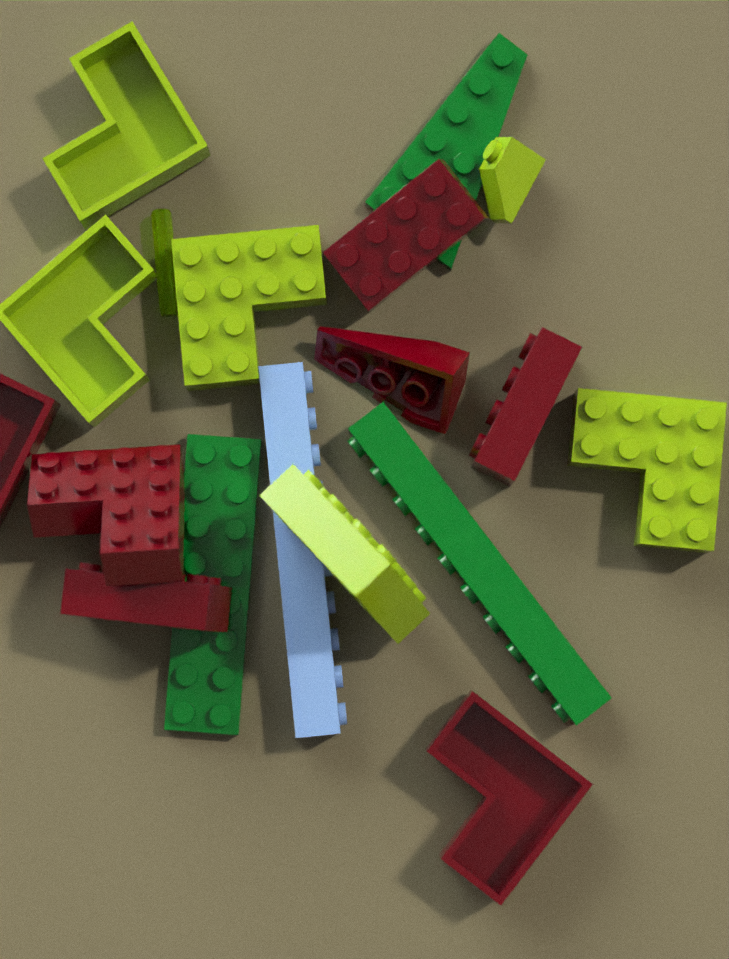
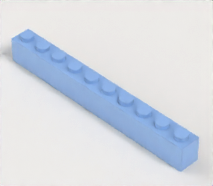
M303 362L258 366L270 485L292 464L302 474L309 469L315 475L314 466H321L319 444L311 443L310 430L317 429L315 407L308 408L306 393H313L311 371H304ZM273 511L295 737L303 738L341 734L340 725H347L345 702L338 703L337 688L344 687L342 666H334L333 651L340 650L338 628L330 629L329 614L336 613L334 591L327 592L325 577L332 576V573Z

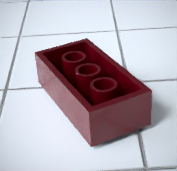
M438 159L333 243L323 254L365 308L370 311L382 304L489 217L443 159Z
M541 327L537 336L532 333L529 334L518 356L524 362L520 369L513 366L502 388V391L508 393L504 402L497 399L485 421L486 424L491 426L487 436L479 433L468 455L474 458L471 468L509 487L515 482L582 346L544 327Z
M80 563L79 570L65 569L60 614L227 632L232 587L220 586L221 578L187 574L186 582V575L183 574V581L106 586L102 565Z

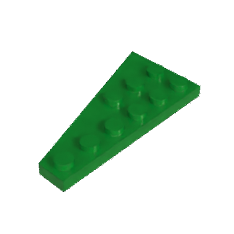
M498 33L365 201V206L372 211L376 210L438 159H443L476 201L482 185L479 168L484 161V150L492 140L499 137L528 54ZM461 241L437 259L438 262L450 271L452 270Z

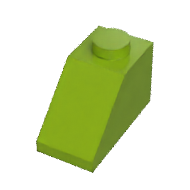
M496 137L485 148L483 153L484 161L479 171L490 220L495 223L512 224L546 159L513 137Z

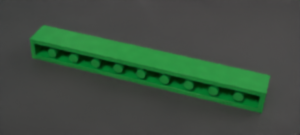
M382 402L350 426L348 433L351 435V438L347 440L350 447L359 458L364 455L368 457L374 465L369 470L382 488L388 484L396 494L392 499L396 507L405 517L411 513L419 525L414 528L417 534L427 546L433 542L441 552V555L437 557L438 561L449 575H452L454 572L458 574L464 582L459 588L472 605L476 602L481 604L487 612L482 618L496 635L501 631L510 643L505 648L518 664L524 660L532 671L528 678L541 694L547 690L555 700L551 708L564 724L570 720L573 725L577 726L612 699L386 404Z

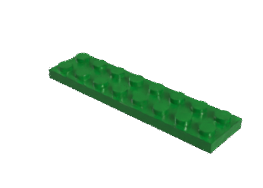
M187 434L184 472L183 574L186 575L185 582L187 574L221 578L220 586L232 587L227 632L172 627L164 730L239 735L261 439Z

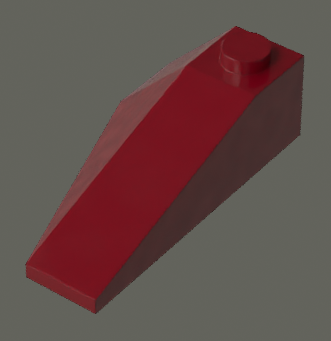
M320 326L317 329L314 360L349 383L358 382L374 393L372 398L378 402H389L403 412L401 417L410 423L445 434L448 431L466 382L470 352L437 341Z

